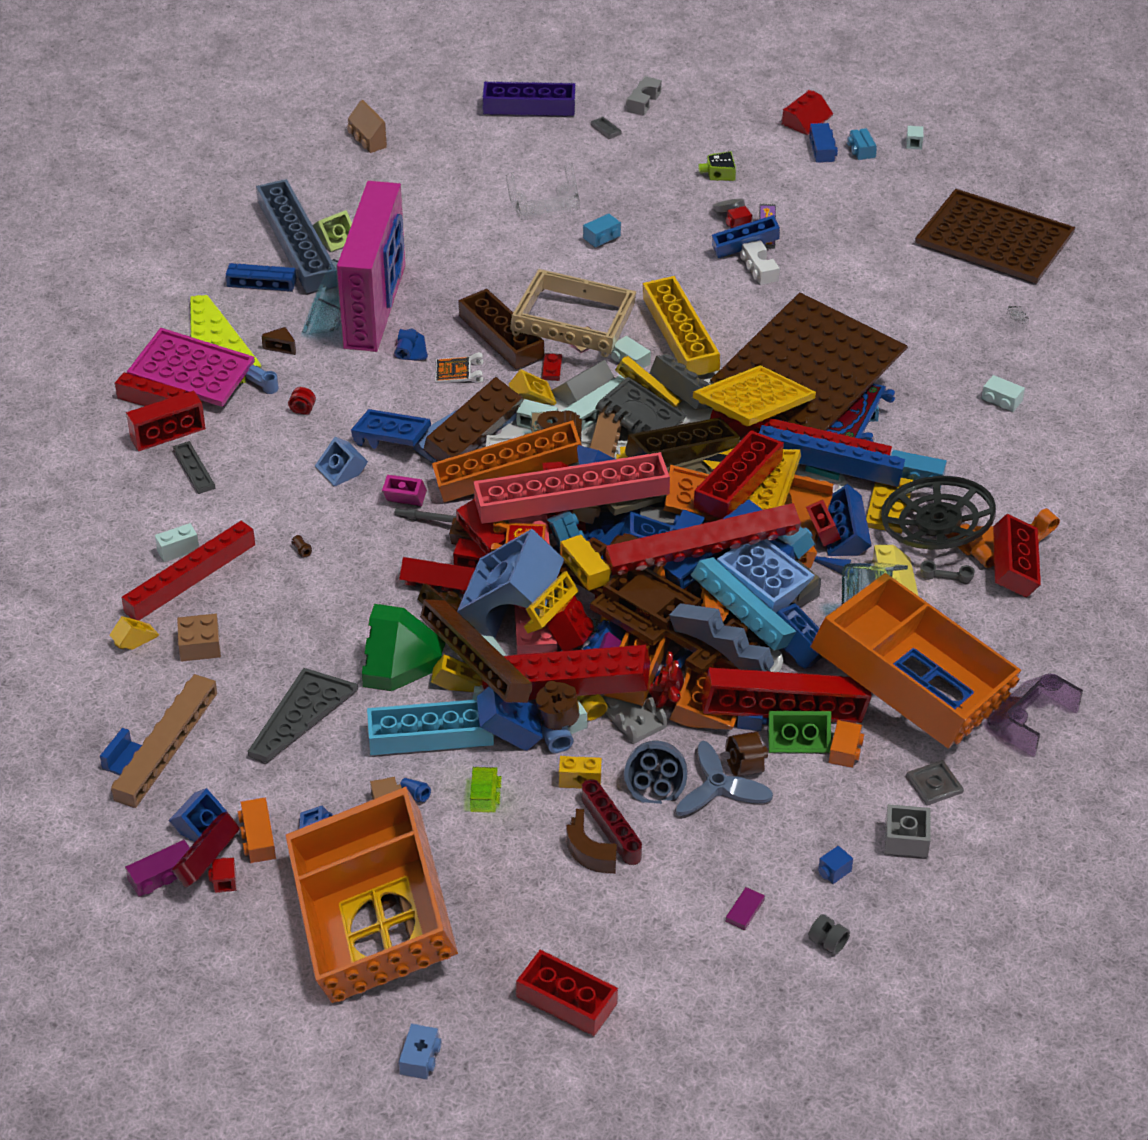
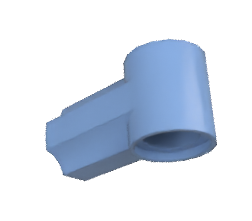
M254 365L249 367V371L246 373L247 379L263 387V391L267 394H274L278 391V377L275 372H266Z

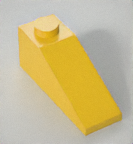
M444 654L433 668L431 683L447 690L474 692L475 686L480 687V685H483V679L468 664Z

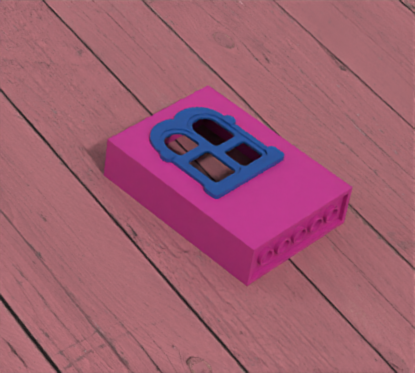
M367 180L337 264L344 349L378 352L406 265L401 183Z

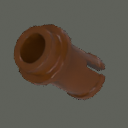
M296 535L292 538L293 541L291 543L298 550L297 552L301 557H308L312 553L311 545L306 543L301 535Z

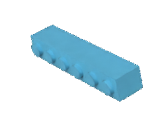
M712 557L699 561L691 575L699 584L774 651L789 645L797 631L716 559Z

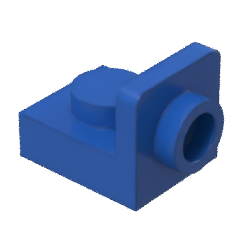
M323 805L301 812L299 829L333 815Z

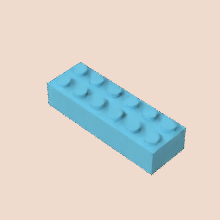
M477 700L367 708L370 755L494 745V734L480 727Z

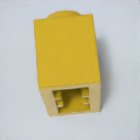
M560 756L559 788L582 789L583 782L589 779H594L601 784L602 758Z

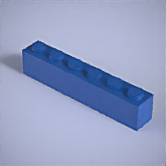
M748 499L723 519L763 509ZM731 548L723 549L718 553H705L697 558L693 556L688 557L680 562H667L664 566L666 579L685 589L695 581L691 575L700 560L712 557L717 560V558L730 551Z

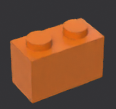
M837 721L830 749L829 763L853 768L855 760L859 761L861 749L858 748V745H863L865 735L861 733V724Z

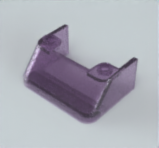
M1052 673L1024 681L996 711L990 714L987 718L986 727L993 734L1034 757L1037 752L1040 733L1025 725L1028 720V713L1025 710L1043 694L1072 712L1077 713L1083 690Z

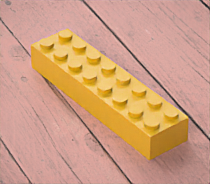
M671 276L642 283L643 300L678 363L685 365L687 370L697 375L719 371L720 353L676 277Z

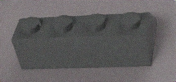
M669 354L655 357L650 375L693 408H712L692 398L693 391L710 385L708 382L698 378L696 373L687 370L685 365L675 361L674 357Z

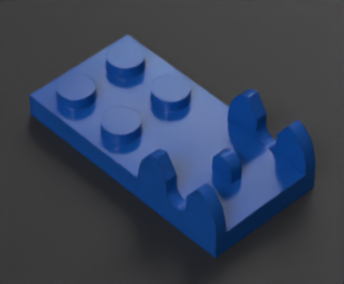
M368 409L351 429V433L357 445L362 446L365 441L364 438H366L373 449L377 448L379 440L415 446L431 426V421L427 418Z

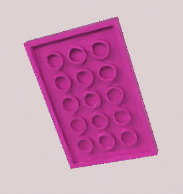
M160 327L127 370V373L184 389L186 393L194 390L200 400L223 407L249 371V367L254 364L255 359L254 356Z

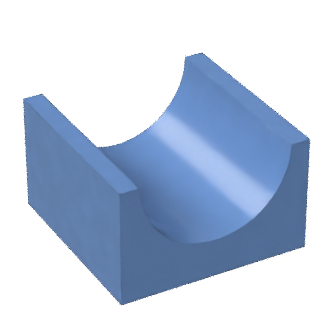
M533 529L525 532L479 559L457 612L483 636H491L495 639L509 604L528 608L557 579L564 558ZM535 608L534 610L537 615H540L539 609Z

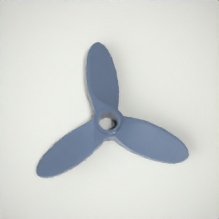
M701 741L698 745V757L707 780L679 802L676 814L682 816L692 813L716 796L724 795L731 799L748 803H767L773 799V793L769 787L756 781L724 774L720 759L714 748L708 742Z

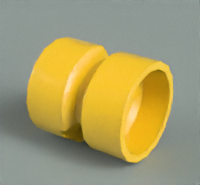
M601 695L577 696V699L587 712V721L600 718L606 713L608 705Z

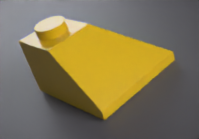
M522 369L518 371L508 384L511 389L523 397V400L527 399L549 405L557 403L548 381Z

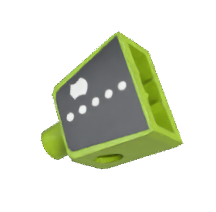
M732 152L708 155L707 163L698 164L699 173H708L709 180L735 181L736 166Z

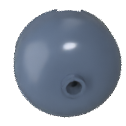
M648 741L636 747L629 755L624 770V779L632 795L643 803L662 804V800L671 801L677 798L686 786L688 775L687 764L682 753L675 746L664 741ZM657 763L661 765V767L658 769L655 768L657 766ZM651 782H654L655 793L659 796H666L671 790V782L674 784L672 794L662 800L647 799L639 793L637 788L646 789L650 786ZM665 782L668 787L662 790L657 784Z

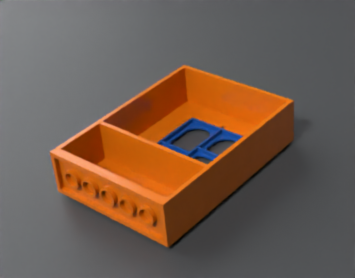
M884 573L827 615L810 646L948 749L954 743L958 745L964 735L968 736L974 726L977 728L984 718L987 719L993 710L996 711L1000 707L1002 701L1005 703L1012 694L1009 692L1010 689L1014 688L1020 680L1018 678L1021 672L1020 668L887 573ZM910 657H914L928 667L930 671L920 677L903 665V663ZM940 676L961 692L963 699L953 701L928 682L934 677Z

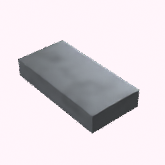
M604 116L591 121V126L608 139L622 134V130Z

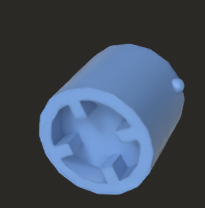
M542 724V736L550 752H564L574 743L568 726L562 727L561 730H552Z

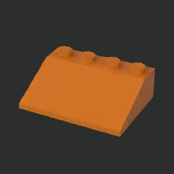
M720 658L710 667L738 669L731 661ZM687 667L683 677V688L680 691L681 698L677 703L675 702L669 720L687 727L732 730L737 716L703 714L700 695L708 670L700 675Z

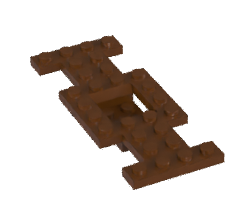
M592 537L588 541L595 552H598L601 557L608 545ZM563 561L557 578L567 571L573 582L588 590ZM648 568L641 571H628L623 575L610 574L609 582L604 586L589 590L598 596L590 603L592 611L651 646H654L666 636L693 652L686 659L685 666L700 675L723 656L722 653L702 640L674 631L669 617L673 610L679 604L700 606L701 599ZM624 599L648 613L650 621L622 605V600ZM734 618L725 625L744 628L746 635L749 633V628Z

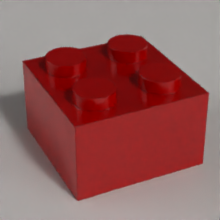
M575 595L547 623L562 651H570L583 645L594 630L592 620L587 617L582 603L577 600Z

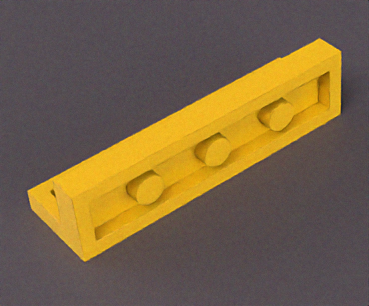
M629 356L624 357L617 365L615 371L625 379L629 376L675 408L681 403V399Z
M567 571L563 572L526 609L531 617V620L524 626L527 633L543 628L578 592ZM563 580L565 581L568 587L563 588ZM554 589L558 591V593L555 596ZM545 599H548L549 602L545 606ZM535 608L539 609L540 615H537L534 610Z

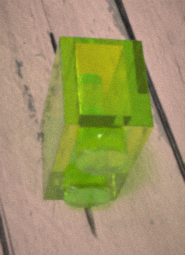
M498 767L472 768L470 812L496 813V805H500L501 792H497V789L502 788V776H498Z

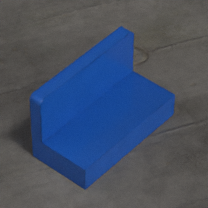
M122 728L101 753L102 769L121 775L123 768L133 759L134 753L141 748L142 745L131 741L128 729Z

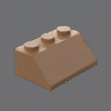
M360 100L348 117L347 130L349 134H352L356 141H359L363 148L367 149L370 153L387 148L385 121L364 100Z

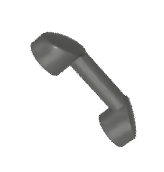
M924 561L920 567L921 574L927 579L938 577L967 583L974 578L975 574L974 568L969 565L962 566L959 572L936 570V565L932 561Z

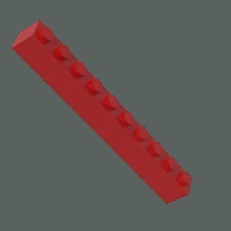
M712 410L710 419L721 417L740 436V440L751 430L759 433L761 426L764 425L891 456L892 446L777 419L767 418L751 426H745L741 422L727 417L722 412Z
M794 503L608 545L606 546L605 556L611 569V575H623L628 571H641L653 565L662 566L666 562H680L692 556L697 558L705 553H718L727 548L736 549L748 543L753 545L761 540H774L783 535L792 536L799 531L801 522Z

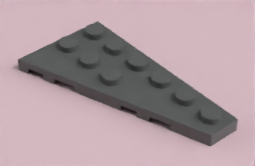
M303 667L249 748L248 757L267 763L356 692L358 684Z

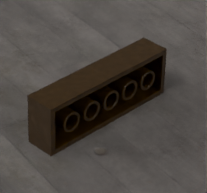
M719 417L629 434L625 454L628 457L661 452L666 467H670V465L681 464L733 449L739 443L740 436Z

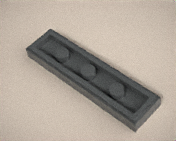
M188 441L173 446L175 455L197 493L201 494L216 489L215 483L191 442Z

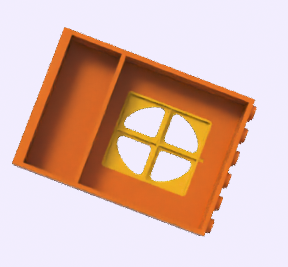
M407 787L285 835L315 978L331 1003L341 1002L348 997L364 993L366 990L384 985L391 980L404 977L409 973L427 968L434 963L447 960L458 954L421 811ZM386 894L399 895L405 898L412 908L386 919L381 898ZM373 901L377 923L351 932L352 922L358 910L366 902ZM409 919H415V926L410 939L392 946L389 928ZM380 932L384 950L370 956H365L355 948L354 943L357 940Z

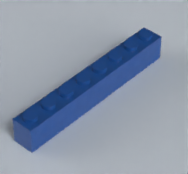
M762 425L760 428V434L784 442L783 449L800 450V464L899 487L905 459L865 450L860 447H852L843 443L831 442L826 439L814 438L805 434L793 433L789 430H781L772 426Z

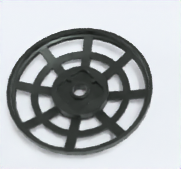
M932 476L914 480L896 489L885 500L881 516L887 533L900 543L919 549H948L967 544L982 536L994 522L996 504L991 493L977 482L955 476ZM940 485L962 487L968 489V492L963 497L953 494H941ZM933 486L932 495L923 496L914 501L906 496V494L917 489ZM977 493L987 502L989 509L978 512L976 506L969 500ZM898 500L907 505L902 510L899 518L888 517L891 507ZM934 500V503L927 504L922 508L918 506L924 502ZM941 500H952L956 501L957 503L954 505L951 503L942 502ZM965 505L971 510L972 514L962 516L960 509ZM911 510L917 513L916 520L906 519L907 514ZM990 515V519L980 530L973 531L978 524L979 518ZM973 520L968 529L960 527L962 522ZM888 523L899 524L907 536L902 537L895 533ZM906 525L917 526L920 531L913 534ZM952 532L960 534L952 538L944 539V535L950 534ZM926 534L937 536V540L925 539L921 537Z

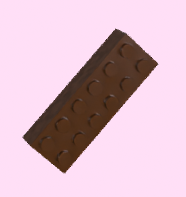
M487 288L458 300L459 317L514 369H519L545 357L544 340L541 337L521 332L518 336L512 334L510 327L513 312Z
M494 377L426 437L423 450L437 461L474 451L486 440L487 435H492L516 414L523 397L499 378Z

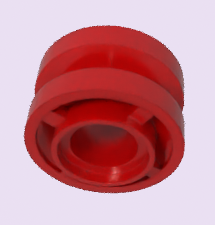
M297 387L292 391L288 400V406L294 413L307 415L312 411L316 396L313 391L306 387Z

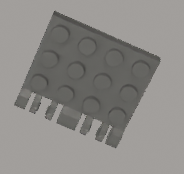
M629 376L605 395L595 407L600 412L605 410L604 414L606 416L615 410L618 413L615 414L613 420L618 422L623 416L624 418L621 420L620 425L630 432L637 425L634 433L642 432V430L649 431L680 425L687 416Z

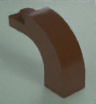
M576 809V816L571 817V825H566V843L571 856L587 869L600 873L616 874L617 844L599 843L590 839L584 832L585 809Z

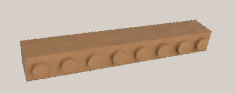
M194 674L185 683L181 693L176 695L170 708L166 709L164 716L155 724L153 731L145 738L141 748L134 753L133 759L123 768L119 778L113 782L111 791L114 801L137 808L216 697L217 687L215 680Z

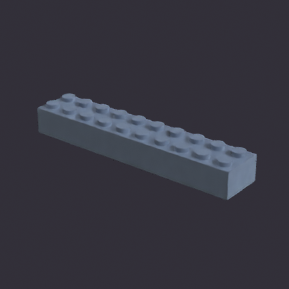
M284 179L256 186L258 204L292 268H296V275L305 292L309 293L338 286L337 269L288 180Z

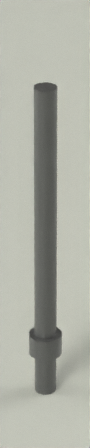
M396 508L394 512L396 516H404L412 520L419 518L452 523L453 517L456 518L454 515L423 512L415 508H409V510Z

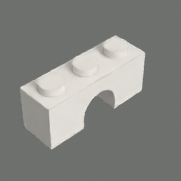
M758 240L742 244V251H740L741 260L745 261L747 269L751 270L753 278L760 285L779 281L780 268L774 259L766 260L767 249L762 241Z

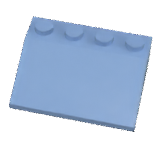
M767 539L753 545L749 543L741 545L717 558V561L775 613L789 606L815 576Z

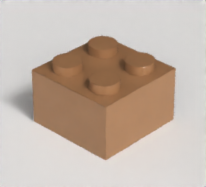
M217 613L177 617L178 646L181 662L221 657Z

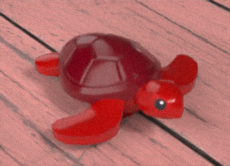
M668 652L666 658L667 665L662 666L658 676L657 686L662 687L663 691L656 701V707L661 708L668 698L671 702L676 703L681 698L680 691L683 688L684 678L678 666V661H673L672 652Z

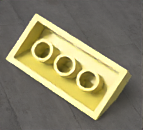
M874 545L872 562L876 579L887 573L919 596L910 557L895 545Z

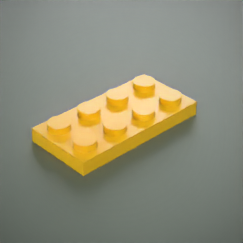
M901 478L899 487L914 480ZM875 482L866 517L868 528L886 531L882 522V507L889 495L899 487ZM911 492L906 494V496L910 499ZM898 500L891 507L888 517L899 518L902 510L907 505ZM888 523L894 532L902 533L899 524Z

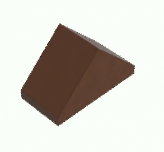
M286 327L262 334L263 349L292 355L296 354L295 339Z

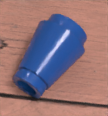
M408 778L401 780V787H407L416 802H425L430 797L431 788L427 783Z

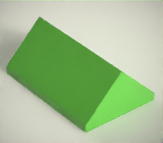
M769 711L767 727L769 752L830 753L831 711Z

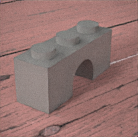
M645 76L639 82L636 89L633 90L632 94L627 97V112L644 116L650 109V99L656 100L662 93V80Z

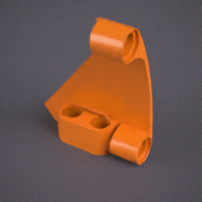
M1045 508L1038 513L1037 517H1034L1030 525L1038 528V540L1040 541L1059 526L1060 519L1048 508ZM964 523V524H961L960 527H961V528H964V529H968V528L970 527V525L967 524V523ZM976 526L973 531H978L983 526ZM993 526L974 541L958 546L964 554H972L985 568L995 565ZM952 532L945 536L952 538L960 534Z

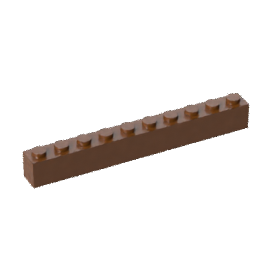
M424 599L420 618L505 702L528 703L529 695L532 692V683L445 600Z

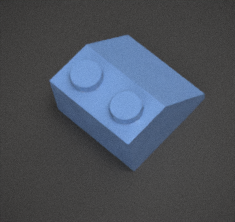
M334 437L315 464V467L334 486H337L359 476L368 461L349 442Z

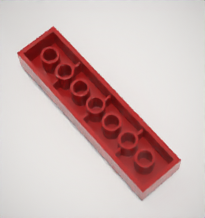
M646 645L504 656L532 683V692L528 700L536 699L538 692L549 681L566 683L573 686L577 696L647 691L651 662ZM483 680L482 686L485 690L489 685Z
M709 667L700 696L703 714L763 716L768 718L769 711H831V722L840 720L850 723H862L872 694L856 680L845 676Z

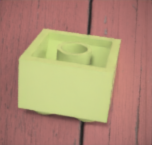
M347 210L317 221L313 224V227L322 244L332 252L344 247L352 222Z

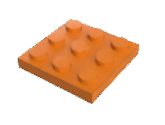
M670 465L668 469L670 494L665 495L663 510L681 514L684 509L705 517V521L713 522L720 520L715 516L694 509V490L709 474Z

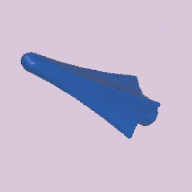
M816 556L814 560L845 577L848 572L853 574L857 572V567L851 565V559Z

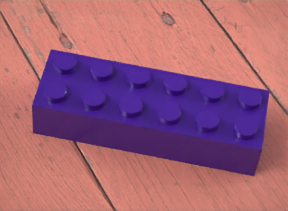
M484 82L483 114L575 116L576 83Z

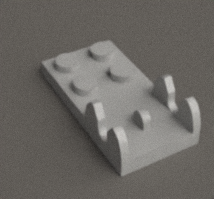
M599 694L608 705L605 714L632 744L667 728L665 711L661 709L656 712L652 697L646 699L642 706Z

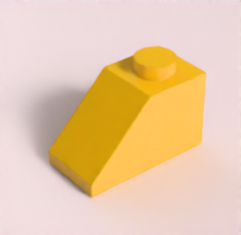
M121 616L109 636L115 641L114 644L118 648L133 650L157 638L159 634L149 623Z

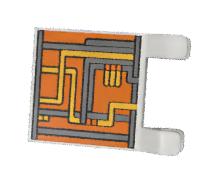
M478 352L467 357L436 359L435 382L454 383L472 381L482 383L481 370L471 373V364L483 365L482 353Z

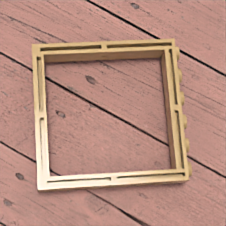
M538 269L512 314L510 330H512L514 336H518L521 332L601 351L603 357H608L609 353H612L634 308L637 291ZM544 289L620 307L607 333L529 315L540 292H543Z

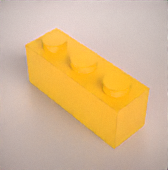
M582 535L560 541V555L588 591L604 586L609 582L610 566L601 559L600 554L595 552L590 542L586 541Z

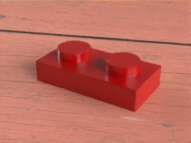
M545 353L543 380L560 381L562 354Z

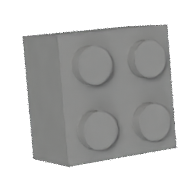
M888 804L885 819V854L928 857L931 841V808Z

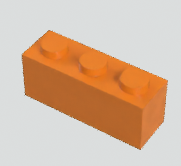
M266 797L241 801L242 810L238 811L239 823H244V826L240 827L242 840H247V843H243L245 856L249 855L250 863L276 859Z

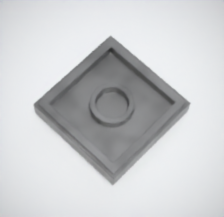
M944 760L906 773V777L926 806L964 792V788Z

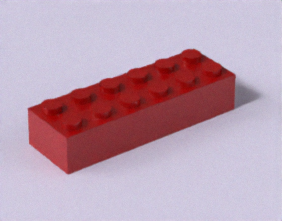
M751 430L694 490V509L719 519H723L731 514L749 498L782 461L784 442Z

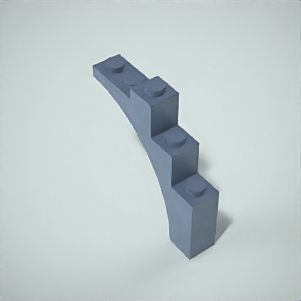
M679 604L669 615L675 632L690 635L709 644L726 656L740 670L770 671L774 665L770 649L768 647L749 645L744 628L725 626L719 609Z

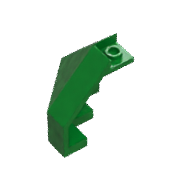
M374 604L369 617L368 626H371L370 635L366 638L364 653L366 654V665L362 667L363 687L394 691L432 674L434 666L442 657L446 643L405 608Z

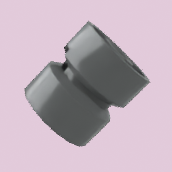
M821 914L814 921L808 933L810 940L818 945L824 944V949L834 955H837L844 948L850 937L849 929L841 924L835 925V921L825 914Z

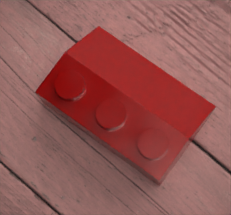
M808 90L783 109L782 125L808 135L810 124L824 123L833 116V112L821 94Z

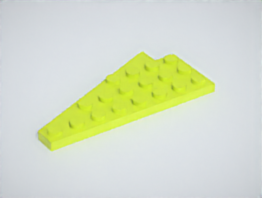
M208 295L190 296L191 337L254 356ZM254 356L255 362L253 365L261 368V363ZM245 376L240 383H246Z

